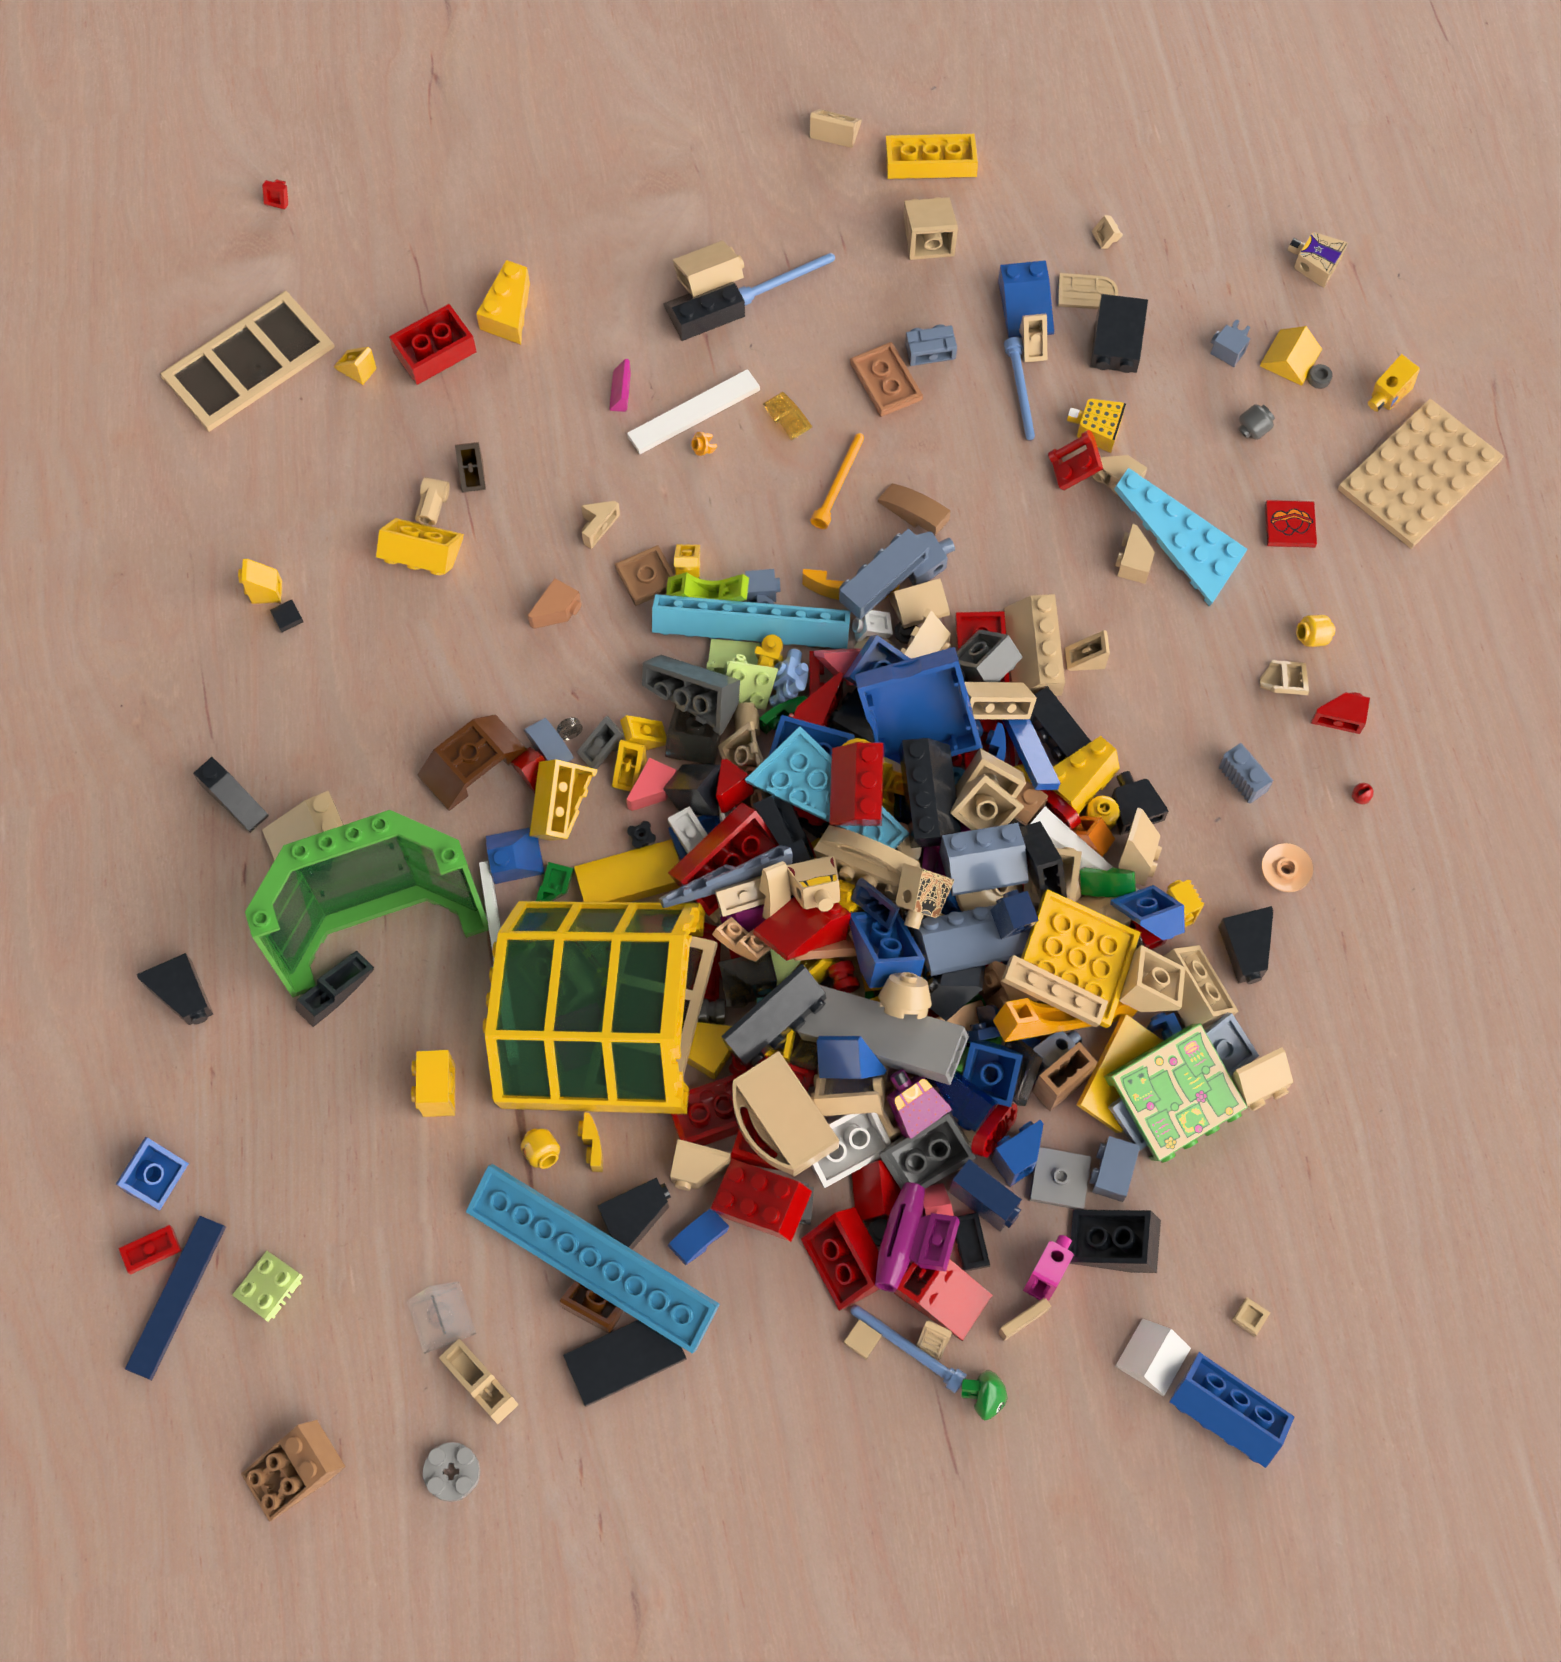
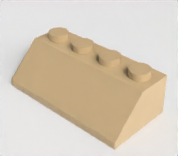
M1055 594L1031 595L1005 607L1006 635L1011 637L1023 657L1016 664V667L1010 671L1011 682L1024 683L1033 694L1048 686L1055 696H1062L1065 677Z

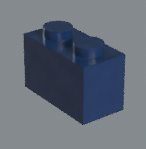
M1018 890L1003 894V898L996 900L997 904L990 910L1001 940L1026 932L1039 921L1028 891L1019 893Z

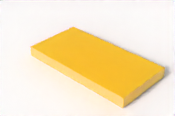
M1127 1014L1121 1015L1076 1105L1115 1133H1121L1123 1129L1108 1108L1120 1095L1114 1086L1108 1085L1104 1076L1161 1043L1163 1040Z

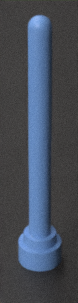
M832 253L826 254L752 288L749 286L738 288L745 300V306L751 304L755 296L833 262L835 255Z
M1011 337L1004 341L1005 353L1012 360L1025 436L1027 440H1033L1035 433L1020 358L1023 351V343L1021 338Z
M852 1306L851 1314L863 1321L897 1347L944 1379L943 1382L947 1384L946 1388L953 1393L958 1391L967 1374L960 1369H948L860 1306Z

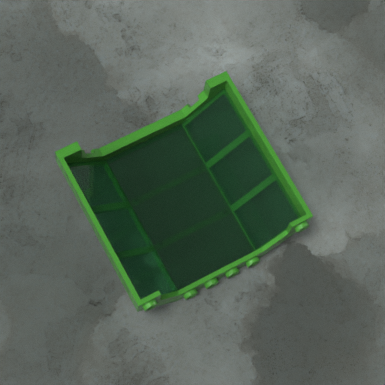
M387 810L283 845L245 911L252 938L292 998L305 994L316 986L311 964L315 959L314 955L321 943H324L328 934L425 901L434 905H440L449 909L450 912L457 914L466 938L489 930L488 920L459 840L392 810Z

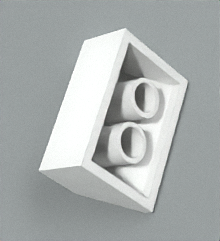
M877 1113L834 1115L826 1119L839 1139V1148L810 1167L822 1186L826 1188L879 1159V1153L889 1146L891 1141Z

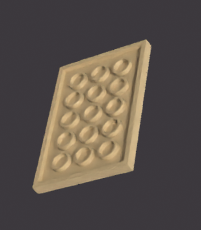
M1429 399L1339 485L1337 490L1412 549L1501 462L1504 456L1436 402Z

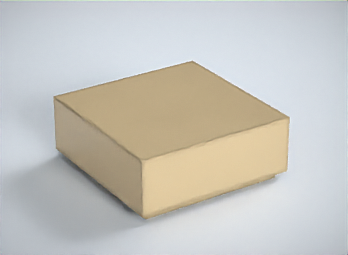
M1246 1297L1233 1317L1232 1322L1255 1337L1270 1315V1312Z
M859 1319L844 1341V1344L867 1359L882 1335Z

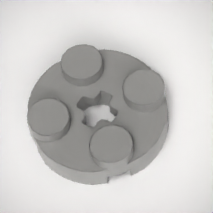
M445 1443L430 1451L423 1467V1480L427 1489L443 1501L454 1502L462 1500L471 1493L473 1488L475 1489L480 1479L478 1459L469 1448L460 1443ZM450 1464H454V1467L459 1469V1474L454 1475L453 1480H449L448 1475L444 1474V1470L448 1469Z

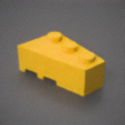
M508 260L505 261L476 313L480 330L521 345L525 308L527 307L530 287L527 267Z
M1099 736L1055 765L1053 769L1061 784L1058 790L1054 791L1071 805L1079 815L1086 805L1088 806L1098 790H1103L1119 771L1120 767L1116 748L1102 736Z
M557 759L539 762L529 836L549 841L568 839L580 812L578 810L582 799L587 796L589 791L587 787L591 778L595 777L598 770Z

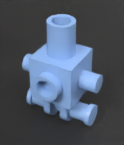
M790 649L787 653V658L774 666V668H778L773 685L777 692L776 695H772L769 698L770 704L773 707L795 698L798 692L803 691L806 687L809 668L806 663H801L802 652L798 649Z

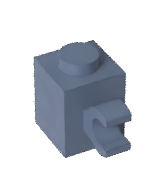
M1238 319L1233 322L1232 327L1226 325L1221 332L1217 331L1211 340L1213 347L1210 354L1232 367H1235L1245 354L1250 338L1247 337L1250 326H1247L1244 330H1239L1237 328L1240 322Z
M774 569L745 571V575L749 577L747 602L774 604L776 602V593L781 592L780 578H775Z

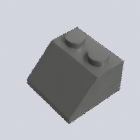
M980 629L956 652L961 670L964 671L969 682H1000L1023 658L1009 635Z

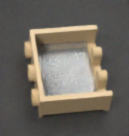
M817 1057L818 1074L814 1075L815 1092L811 1093V1099L823 1116L863 1113L883 1115L889 1067L884 1066L887 1070L884 1075L863 1079L819 1078Z

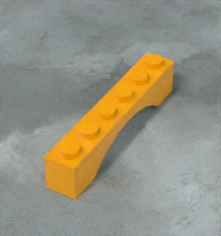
M1029 998L1005 1002L993 1019L1004 1042L1092 1026L1049 1004L1033 1002ZM1119 1001L1112 1022H1118L1121 1015L1125 1014L1133 1018L1138 1010Z

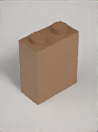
M1079 1042L1039 1075L1032 1092L1049 1111H1052L1090 1078L1097 1061Z

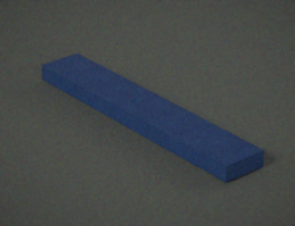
M199 1216L125 1370L151 1381L153 1380L226 1229L224 1225Z

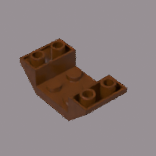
M496 714L475 718L433 749L417 775L446 809L450 811L469 796L467 787L502 760L507 765L511 764V761L525 752L527 748Z

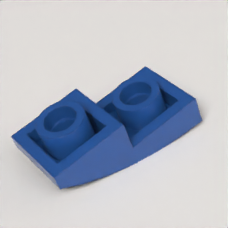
M997 723L995 731H989L986 744L990 745L988 753L1002 761L1005 760L1006 737L1003 724Z
M708 1209L682 1230L668 1244V1247L686 1266L703 1254L708 1245L728 1231L729 1225L715 1211Z

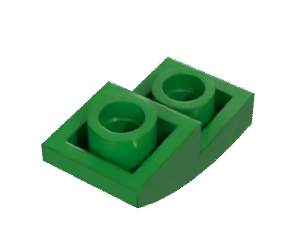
M801 696L787 700L767 711L759 718L760 729L766 735L772 729L774 731L777 730L781 715L789 717L790 713L794 714L797 706L806 700L807 697Z
M1088 867L1079 870L1082 895L1118 898L1136 891L1135 871L1113 867L1108 871Z

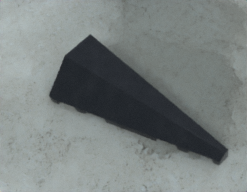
M774 795L753 804L778 844L791 848L793 853L792 864L815 859L806 833L799 822L798 812L794 810L792 804Z

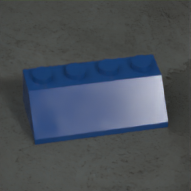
M1200 1352L1193 1360L1169 1401L1180 1412L1186 1413L1198 1421L1202 1427L1211 1430L1228 1445L1236 1447L1253 1462L1259 1463L1265 1468L1283 1446L1295 1417Z

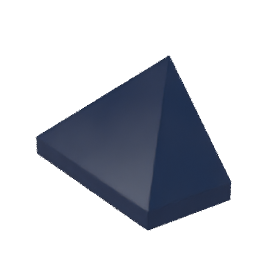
M863 878L858 879L851 900L886 929H891L900 908Z

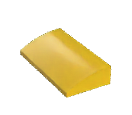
M975 134L886 136L887 178L977 177L978 158Z
M672 839L574 866L584 902H632L680 888L668 874L679 862Z

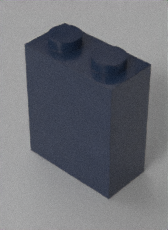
M970 1159L952 1180L949 1193L975 1213L978 1212L980 1217L1000 1232L1005 1226L1010 1228L1019 1217L1021 1212L1019 1205L1022 1199Z

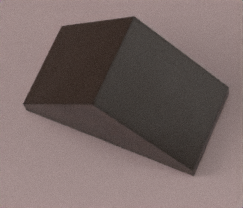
M479 442L455 445L462 492L486 490L483 458Z

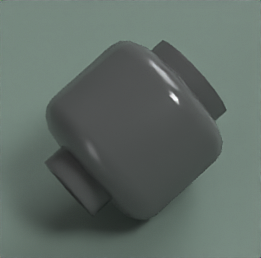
M1254 404L1240 415L1239 422L1241 426L1239 430L1246 438L1251 436L1253 439L1259 440L1273 428L1275 417L1264 404L1262 406Z

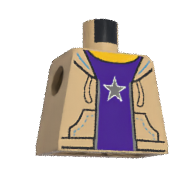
M1314 232L1311 233L1306 243L1293 238L1287 251L1298 255L1294 266L1297 271L1325 288L1341 261L1348 243Z

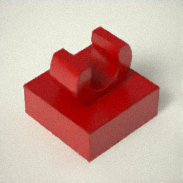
M276 179L272 182L266 180L262 184L265 205L286 209L289 205L286 181Z

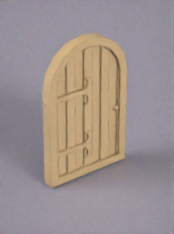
M1068 273L1059 274L1058 307L1098 309L1101 294L1118 296L1117 285L1108 277Z

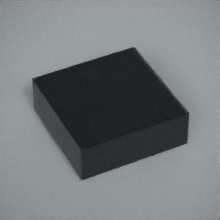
M292 599L270 609L281 632L304 622Z

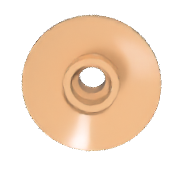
M1284 843L1273 846L1266 852L1262 860L1261 868L1265 880L1279 891H1299L1309 883L1313 875L1311 858L1302 848L1293 844ZM1287 868L1290 874L1283 873L1281 869Z

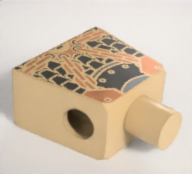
M904 863L896 898L897 906L909 909L904 925L919 929L923 915L937 918L951 890L954 879Z

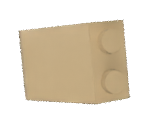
M950 197L904 201L903 216L909 259L955 256L958 225Z

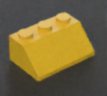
M395 518L379 530L376 558L384 559V562L389 564L401 563L407 565V568L426 569L430 570L431 574L443 575L453 568L464 534Z

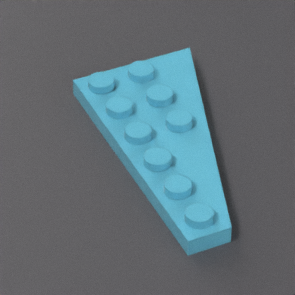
M1128 468L1114 490L1129 509L1135 511L1143 521L1142 525L1147 531L1150 529L1157 538L1156 542L1177 568L1184 571L1191 580L1190 584L1195 590L1198 588L1205 597L1204 601L1210 606L1248 549Z
M799 727L745 781L830 823L832 757L805 730ZM882 807V826H837L876 840L893 849L910 835L884 807Z

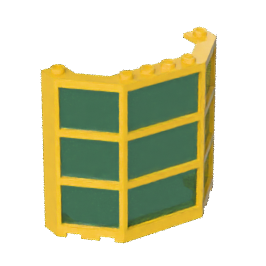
M518 901L498 931L497 942L493 943L494 965L489 971L491 989L486 995L488 1013L487 1018L483 1020V1033L485 1034L494 1103L501 1109L687 1114L689 1087L683 1080V1072H679L676 1059L681 1058L680 1044L690 943L692 936L703 937L705 911L701 904L681 903L662 908L661 903Z

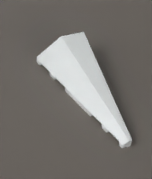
M1046 807L1032 821V823L1041 821L1056 848L1071 847L1076 851H1082L1080 870L1088 867L1108 871L1113 867Z

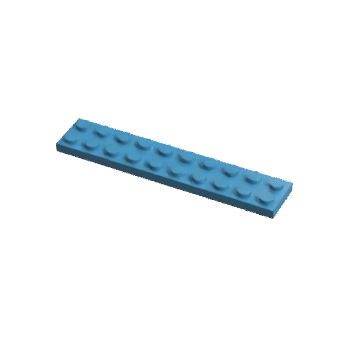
M494 1164L488 1165L466 1210V1213L692 1354L697 1350L720 1305L715 1300Z

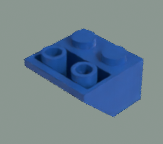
M1041 1119L1036 1123L1032 1121L1027 1122L1019 1128L1020 1133L1011 1138L1008 1135L996 1144L998 1147L994 1150L991 1161L1009 1187L1031 1174L1036 1165L1044 1125Z

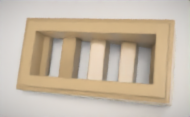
M928 1320L916 1346L931 1357L939 1360L945 1351L952 1332Z

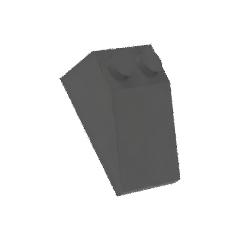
M951 1111L913 1138L909 1139L902 1135L879 1153L900 1189H902L906 1182L916 1183L927 1188L963 1167L969 1159L971 1161L976 1159V1155L971 1150V1143Z

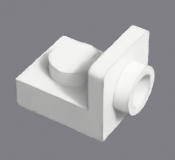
M871 610L861 620L857 617L853 620L852 629L855 632L856 641H862L866 636L878 635L881 638L887 639L893 635L889 612Z

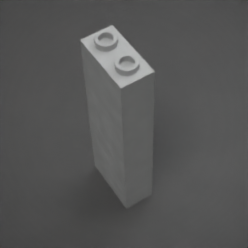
M820 985L826 993L827 999L824 1001L826 1004L816 1014L811 1012L804 1019L806 1021L805 1024L797 1031L804 1042L817 1045V1038L819 1036H861L884 1066L898 1070L904 1069L905 1072L951 1085L969 1037L964 1026L929 1016L917 1019V1014H904V1019L893 1017L884 1013L885 1007H880V1002Z

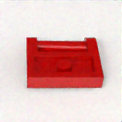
M1090 430L1083 432L1081 437L1058 450L1053 449L1048 452L1058 486L1064 491L1104 469L1095 437ZM1086 445V450L1063 462V457Z

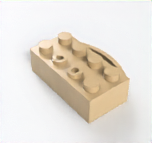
M830 825L814 848L817 859L834 855L839 880L841 879L856 885L858 879L863 878L895 905L903 864L921 868L917 860L861 834ZM898 906V907L900 908L899 911H898L899 913H901L902 910H905V911H906V910H909V909H906V908H903V907Z
M779 1051L733 1080L734 1113L740 1131L750 1147L770 1165L795 1177L839 1148L838 1137ZM741 1107L748 1109L756 1132L778 1154L776 1158L766 1154L751 1138L741 1117Z

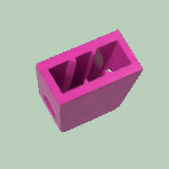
M1059 1235L1056 1242L1049 1241L1023 1289L1024 1292L1038 1300L1046 1298L1048 1301L1050 1300L1074 1256L1070 1251L1073 1245V1241L1070 1238Z

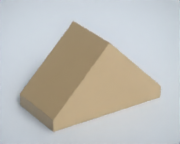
M1103 630L1065 647L1067 669L1070 671L1105 669L1110 655L1107 631Z

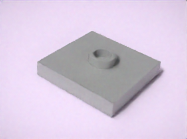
M1040 1147L1034 1169L1030 1201L1084 1210L1091 1156Z

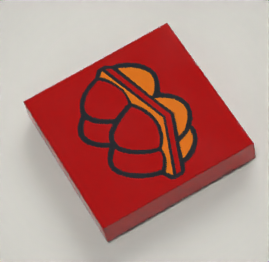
M1266 501L1267 546L1316 547L1317 534L1314 501Z

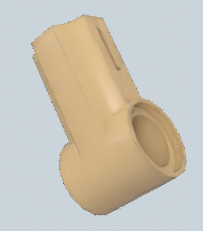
M426 477L423 479L420 489L421 499L415 516L417 522L428 526L436 525L442 503H446L450 489L448 481Z

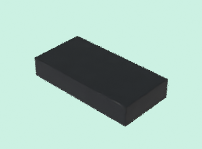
M978 1212L957 1216L960 1223L955 1239L962 1270L967 1272L990 1267Z

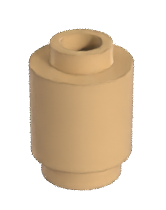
M749 702L738 704L734 711L735 732L749 721H753L756 737L759 736V713L755 708V704Z

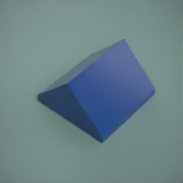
M819 1036L817 1038L819 1078L863 1079L884 1075L887 1071L861 1036Z
M145 1137L116 1182V1185L127 1194L160 1211L189 1163L148 1137Z

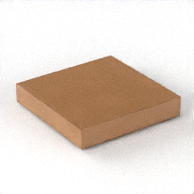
M659 545L615 563V568L635 606L655 598V594H665L668 578L675 576Z

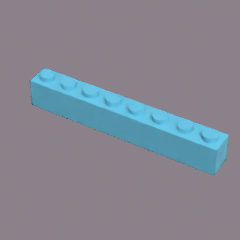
M655 594L652 607V632L663 635L677 634L687 637L700 636L711 639L724 638L735 641H757L762 643L766 636L772 634L779 636L784 645L795 644L808 647L818 646L830 647L832 649H847L851 611Z

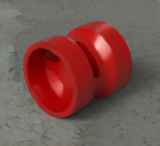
M841 961L828 968L829 976L835 982L833 989L851 993L860 988L858 978L854 977L853 974L855 968L852 961Z

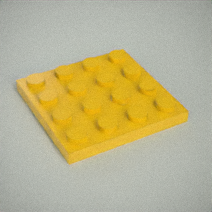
M1047 889L1042 895L1036 913L1039 921L1030 930L1021 959L1107 1000L1108 1004L1100 1026L1108 1028L1112 1024L1141 932Z

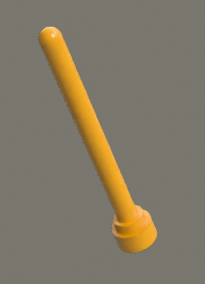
M861 433L855 435L822 507L815 510L810 519L811 524L816 528L827 529L831 521L830 510L864 440V436Z

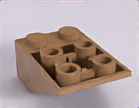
M313 1420L293 1428L242 1472L241 1475L270 1522L322 1487L346 1466L318 1420Z

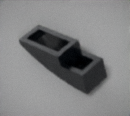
M356 950L318 978L317 985L297 999L296 1011L314 1027L342 1004L373 972L374 967Z

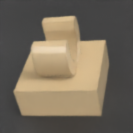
M1104 215L1092 230L1102 249H1108L1113 242H1118L1123 236L1118 229V225L1108 215Z

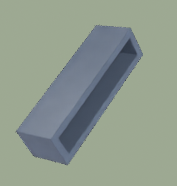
M907 529L903 534H897L886 549L882 548L876 553L874 560L868 565H862L854 578L851 580L847 579L840 586L839 602L861 620L928 559L929 546L910 529Z

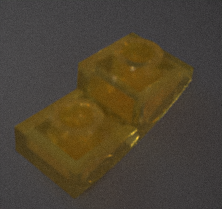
M784 392L763 403L774 422H780L791 441L812 428L803 412Z

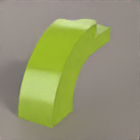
M686 572L668 578L666 595L744 601L747 600L749 577L740 574L723 580L712 581L696 578Z

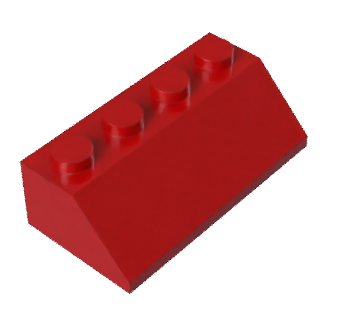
M741 803L679 861L668 874L679 887H682L725 864L738 867L779 846V844L756 810ZM716 894L692 900L694 903H700L708 916L719 908Z

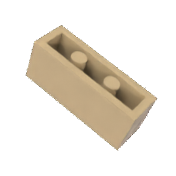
M965 682L975 719H1030L1037 697L1024 683Z

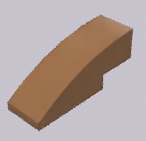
M892 483L878 499L880 504L916 528L919 525L926 531L933 532L935 536L950 520L951 510L922 493Z

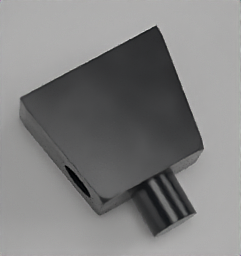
M1130 771L1117 775L1116 778L1120 787L1114 789L1111 798L1116 801L1120 810L1117 821L1120 835L1129 833L1137 808L1143 809L1152 824L1165 821L1169 811L1148 779L1134 782Z

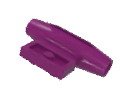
M912 1182L904 1183L891 1209L878 1253L875 1285L881 1290L895 1292L910 1261L924 1269L944 1272L947 1270L960 1221L957 1216L936 1213L922 1217L925 1188L919 1184Z

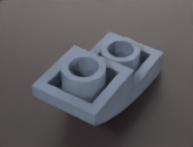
M546 718L524 729L535 751L539 750L545 761L557 759L569 762L574 759L563 739Z

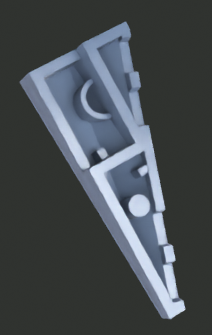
M779 845L738 867L725 864L660 897V903L662 908L713 895L716 889L761 876L762 869L781 861L785 862L786 865H791L793 853L790 847Z

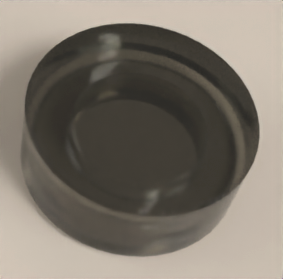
M575 717L563 720L557 727V732L563 740H571L577 737L583 730L579 719Z

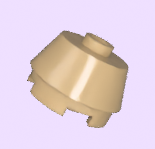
M910 972L891 974L878 995L880 1007H885L884 1013L904 1019V1014H917V1019L925 1018L928 1014V1008L932 1006L928 982L924 978Z

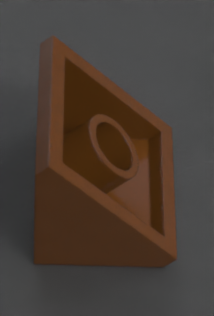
M577 1281L570 1286L560 1299V1304L564 1310L608 1334L613 1331L623 1313L622 1309Z

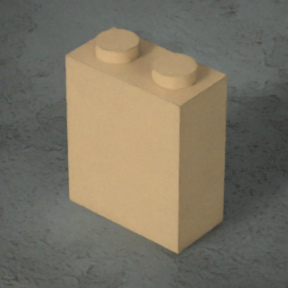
M723 240L673 259L678 281L693 297L744 278L742 272L744 263L741 256L736 255L734 249L729 247Z

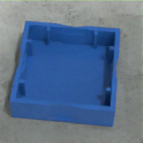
M955 647L855 674L857 689L866 719L872 729L874 743H883L884 757L900 764L899 748L902 740L929 738L949 744L951 756L982 748Z

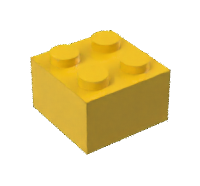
M449 1050L416 1051V1060H412L411 1065L412 1076H416V1086L411 1087L412 1102H415L416 1109L420 1110L423 1117L455 1116L456 1064Z

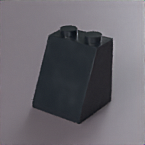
M1101 294L1095 321L1091 357L1092 368L1116 370L1123 373H1137L1141 357L1148 299Z

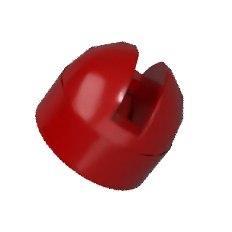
M1368 783L1357 784L1352 791L1353 800L1362 805L1369 803L1374 794L1373 788ZM1364 789L1367 790L1366 792H1364V793L1361 794V795L1358 794V792H1360V791H1362V790H1364Z

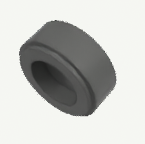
M1322 364L1314 365L1308 374L1309 384L1318 389L1327 387L1333 377L1331 369Z

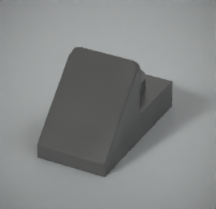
M605 716L578 749L577 753L590 768L598 769L612 751H618L619 742L623 740L624 733L609 716Z

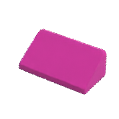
M624 359L613 371L610 411L626 412L628 408L631 377L629 359Z

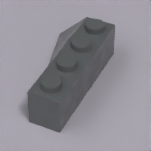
M659 655L643 662L642 686L666 701L671 700L677 705L676 708L681 711L690 712L696 716L695 720L700 723H707L712 726L713 731L717 734H723L739 704V679L664 655Z

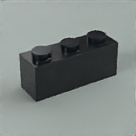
M1048 686L1034 694L1037 699L1030 721L1040 741L1043 744L1046 743L1051 749V754L1055 761L1058 763L1091 742Z

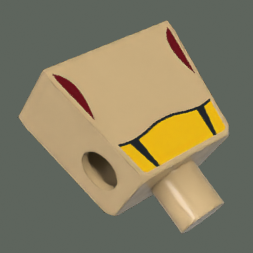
M834 855L787 865L790 892L804 909L818 907L821 911H828L833 907L834 903L840 901L839 879Z

